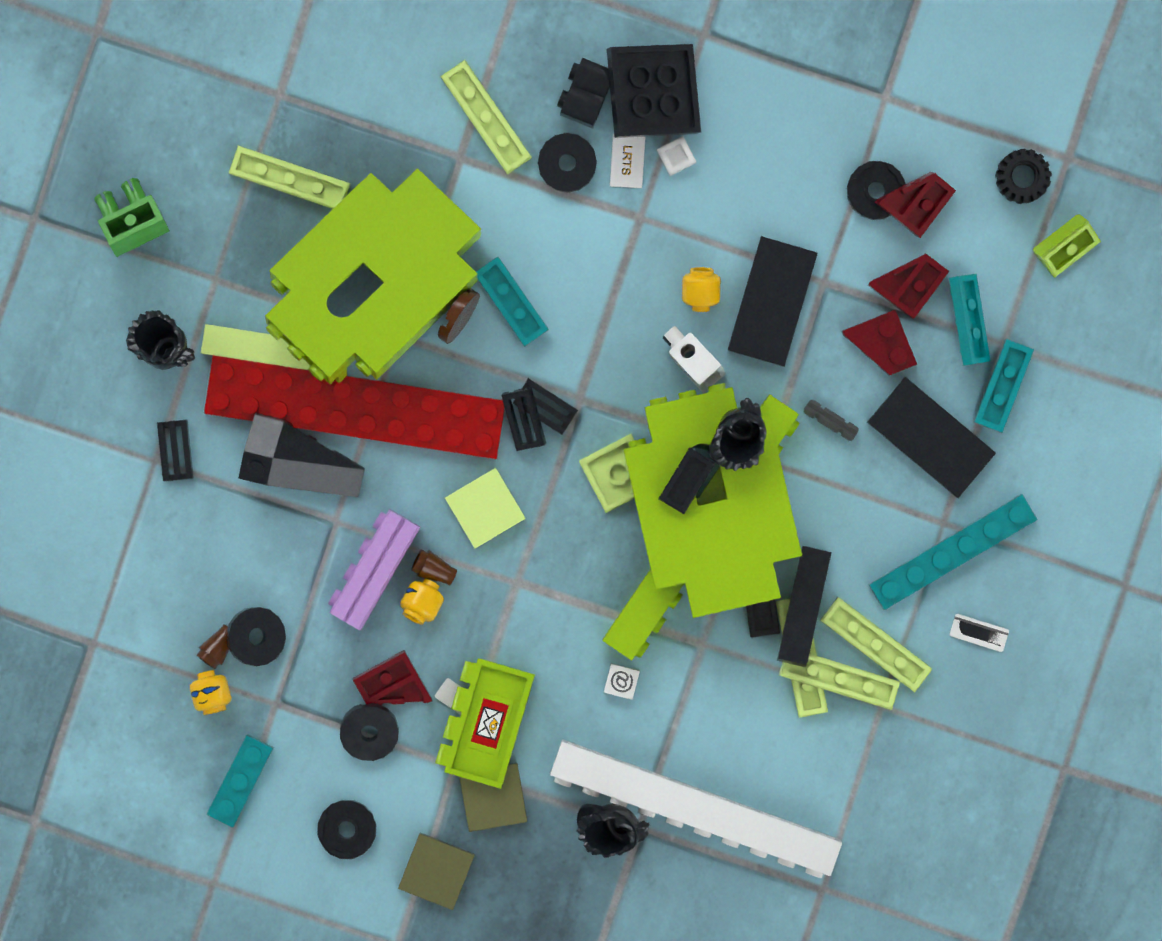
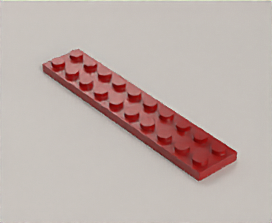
M213 355L204 414L253 421L255 413L284 419L291 423L294 428L497 459L505 407L503 400L346 376L340 383L334 380L329 384L325 379L322 381L316 379L309 370Z

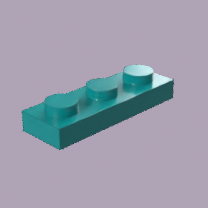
M496 257L476 271L478 273L477 279L524 347L549 330L499 257Z
M977 274L949 278L950 293L953 300L963 366L991 362Z
M1005 339L974 423L1003 433L1034 349Z
M247 734L206 815L233 828L274 747Z

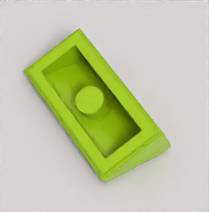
M1077 214L1034 247L1033 251L1055 278L1098 245L1101 240L1089 221L1080 214Z

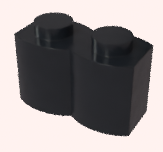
M582 58L580 64L574 62L568 77L573 82L569 91H562L557 107L562 108L560 116L594 128L610 88L609 73L607 67Z

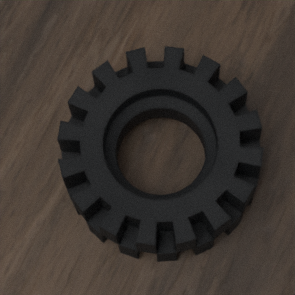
M1020 149L1004 157L999 163L995 177H997L996 185L997 187L999 186L1001 190L999 192L1002 196L1005 195L1007 200L1015 201L1017 204H1027L1044 195L1046 189L1050 186V177L1052 176L1048 168L1050 165L1048 161L1045 162L1044 156L1035 153V150ZM1019 165L1029 166L1034 172V182L1027 188L1018 187L1013 182V170Z

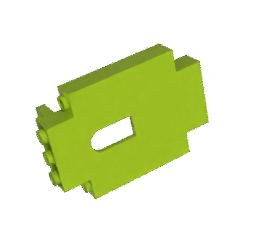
M418 168L393 192L370 173L269 270L272 287L279 294L283 295L286 293L287 295L265 315L266 324L268 325L266 330L276 340L282 338L289 345L287 350L298 361L303 358L310 365L308 370L319 381L325 379L331 384L336 380L340 383L347 376V367L355 360L357 361L356 367L366 377L371 374L377 380L451 308L461 293L467 291L477 282L478 273L461 256L481 237V228ZM364 264L383 284L351 315L347 317L334 316L327 307L329 296Z
M725 383L708 386V393L697 395L696 389L678 393V400L668 402L666 396L649 400L650 406L644 407L652 443H646L645 438L628 442L629 448L623 449L655 589L685 583L693 618L781 598L773 563L802 556L770 415L763 417L762 411L761 417L765 423L767 434L764 440V453L760 455L758 465L745 469L739 468L737 471L730 468L726 470L725 467L720 466L727 499L698 506L695 496L685 514L658 499L689 447L692 448L697 444L710 445L721 418L728 411L737 408L733 387L726 388Z

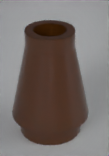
M421 549L411 568V571L417 573L416 577L442 582L449 586L457 574V569L451 567L430 550L426 552Z
M225 624L198 647L200 651L196 656L213 669H216L219 664H223L229 652L226 640L228 626Z

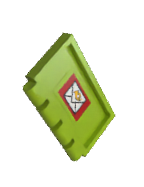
M480 658L477 659V663L465 661L459 681L469 683L470 686L469 689L457 687L451 707L452 710L462 712L461 717L449 715L442 738L452 740L453 744L452 746L440 744L435 763L446 766L445 773L502 789L535 674Z

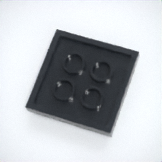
M693 44L626 46L606 49L615 138L701 133Z

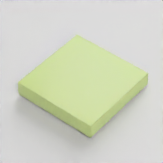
M632 434L579 460L605 513L634 499L623 449L629 448L628 442L634 441Z
M496 468L445 497L474 548L479 547L526 519Z

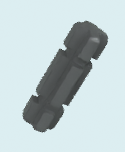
M810 400L804 408L803 412L811 418H817L819 423L835 433L840 432L841 436L848 441H852L859 431L857 426L850 422L846 423L844 418L825 407L823 409L821 404L815 400Z

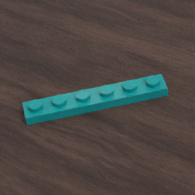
M1020 494L873 581L869 586L883 610H886L1038 519L1023 494Z

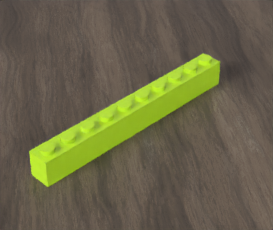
M769 394L760 406L763 417L770 415L780 454L783 447L779 444L785 435L788 437L793 435L800 424L796 420L799 414ZM720 467L697 499L698 506L727 499ZM650 568L602 641L631 661L635 656L641 658L650 645L646 641L652 631L657 634L667 620L663 617L668 607L674 609L682 598L683 594L679 591L684 583L656 590Z

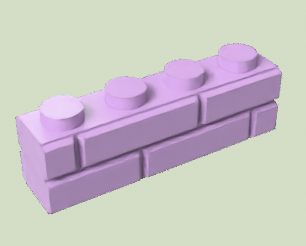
M391 509L388 510L387 514L383 512L379 514L373 525V528L377 529L372 540L366 537L358 551L362 557L357 566L351 563L343 579L347 580L346 585L342 591L336 589L328 603L332 606L329 613L358 630H362L421 528Z

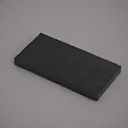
M763 236L760 237L727 349L728 351L785 367L817 258V252Z
M907 377L902 379L867 421L870 426L956 498L961 496L996 454L995 451Z

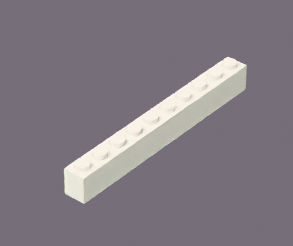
M563 739L550 775L555 777L554 782L560 785L571 787L573 783L582 786V792L598 798L601 793L611 797V803L627 807L629 803L639 807L638 812L652 818L655 817V814L667 817L665 822L680 828L683 827V824L695 827L693 832L707 838H710L711 834L723 837L722 843L738 848L739 844L750 847L749 852L759 857L766 858L767 854L778 857V863L790 868H794L795 864L806 867L805 873L818 878H822L823 874L831 876L842 846V841L838 838Z

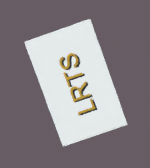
M613 133L611 187L642 188L645 137L615 138Z

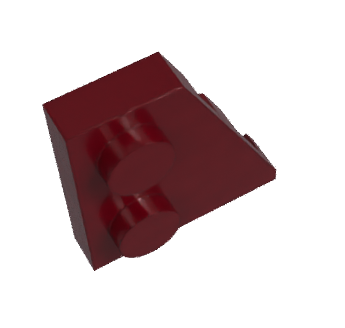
M929 172L878 198L875 203L916 237L921 238L956 190L936 173Z
M924 254L870 281L867 286L914 319L949 273V270L929 255Z
M896 310L841 331L845 338L849 339L862 353L874 361L888 376L917 365Z
M405 650L353 677V682L366 704L377 703L382 705L384 703H391L395 705L405 704V702L429 703L432 701V697Z

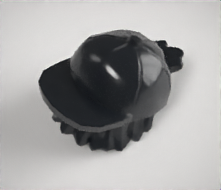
M160 310L146 311L145 315L140 314L138 320H133L132 326L128 328L127 349L134 353L139 360H144L154 368L166 370L176 366L186 367L188 365L187 362L195 359L194 350L187 348L185 333L176 325L173 318L171 319L167 314L164 315Z
M749 398L741 400V407L732 409L724 414L708 449L710 458L718 465L725 467L726 470L730 468L737 471L739 468L745 469L758 465L759 457L764 453V440L767 434L766 426L761 417L759 404H753Z
M612 803L605 806L584 804L580 807L577 814L578 829L576 832L580 834L578 839L584 842L587 852H591L592 855L602 854L604 858H609L616 854L620 856L624 852L632 850L638 842L644 841L648 836L647 830L650 824L645 821L639 822L631 810L618 804Z

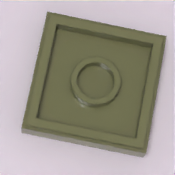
M518 763L509 764L502 789L460 777L469 832L528 822Z
M419 833L398 889L453 910L475 854Z

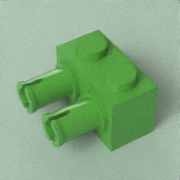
M138 178L129 179L134 188L133 191L127 181L121 185L130 205L120 210L111 191L103 192L107 201L106 204L100 194L94 198L103 218L97 221L116 257L170 232L152 195L146 197Z

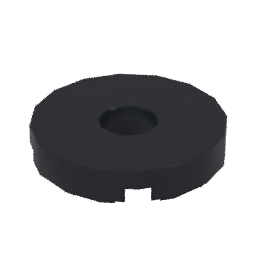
M563 133L555 135L545 142L539 152L538 167L540 176L548 186L557 191L566 193L579 191L589 184L595 174L597 165L595 151L587 140L577 134ZM563 155H571L575 158L576 166L571 171H564L560 168L559 159Z
M869 161L859 166L850 176L847 184V199L852 209L861 217L870 220H881L891 215L875 203L877 199L869 195V185L873 182L881 183L885 190L884 195L905 185V180L901 172L892 164L882 161Z
M261 607L245 608L235 614L227 629V647L233 657L243 664L252 666L267 665L277 659L284 648L286 640L285 626L279 616L269 609ZM254 628H259L263 634L262 641L257 645H253L249 640V634Z
M380 704L356 705L345 713L341 721L340 740L343 748L357 759L375 761L384 758L393 751L398 742L399 727L396 717L388 708ZM365 726H373L378 732L373 737H365L362 735L361 730Z
M340 800L332 803L322 813L318 822L317 835L322 846L330 855L339 859H353L363 855L372 846L376 837V821L373 813L364 804L355 800ZM349 821L355 826V834L352 837H343L339 833V825L342 822Z

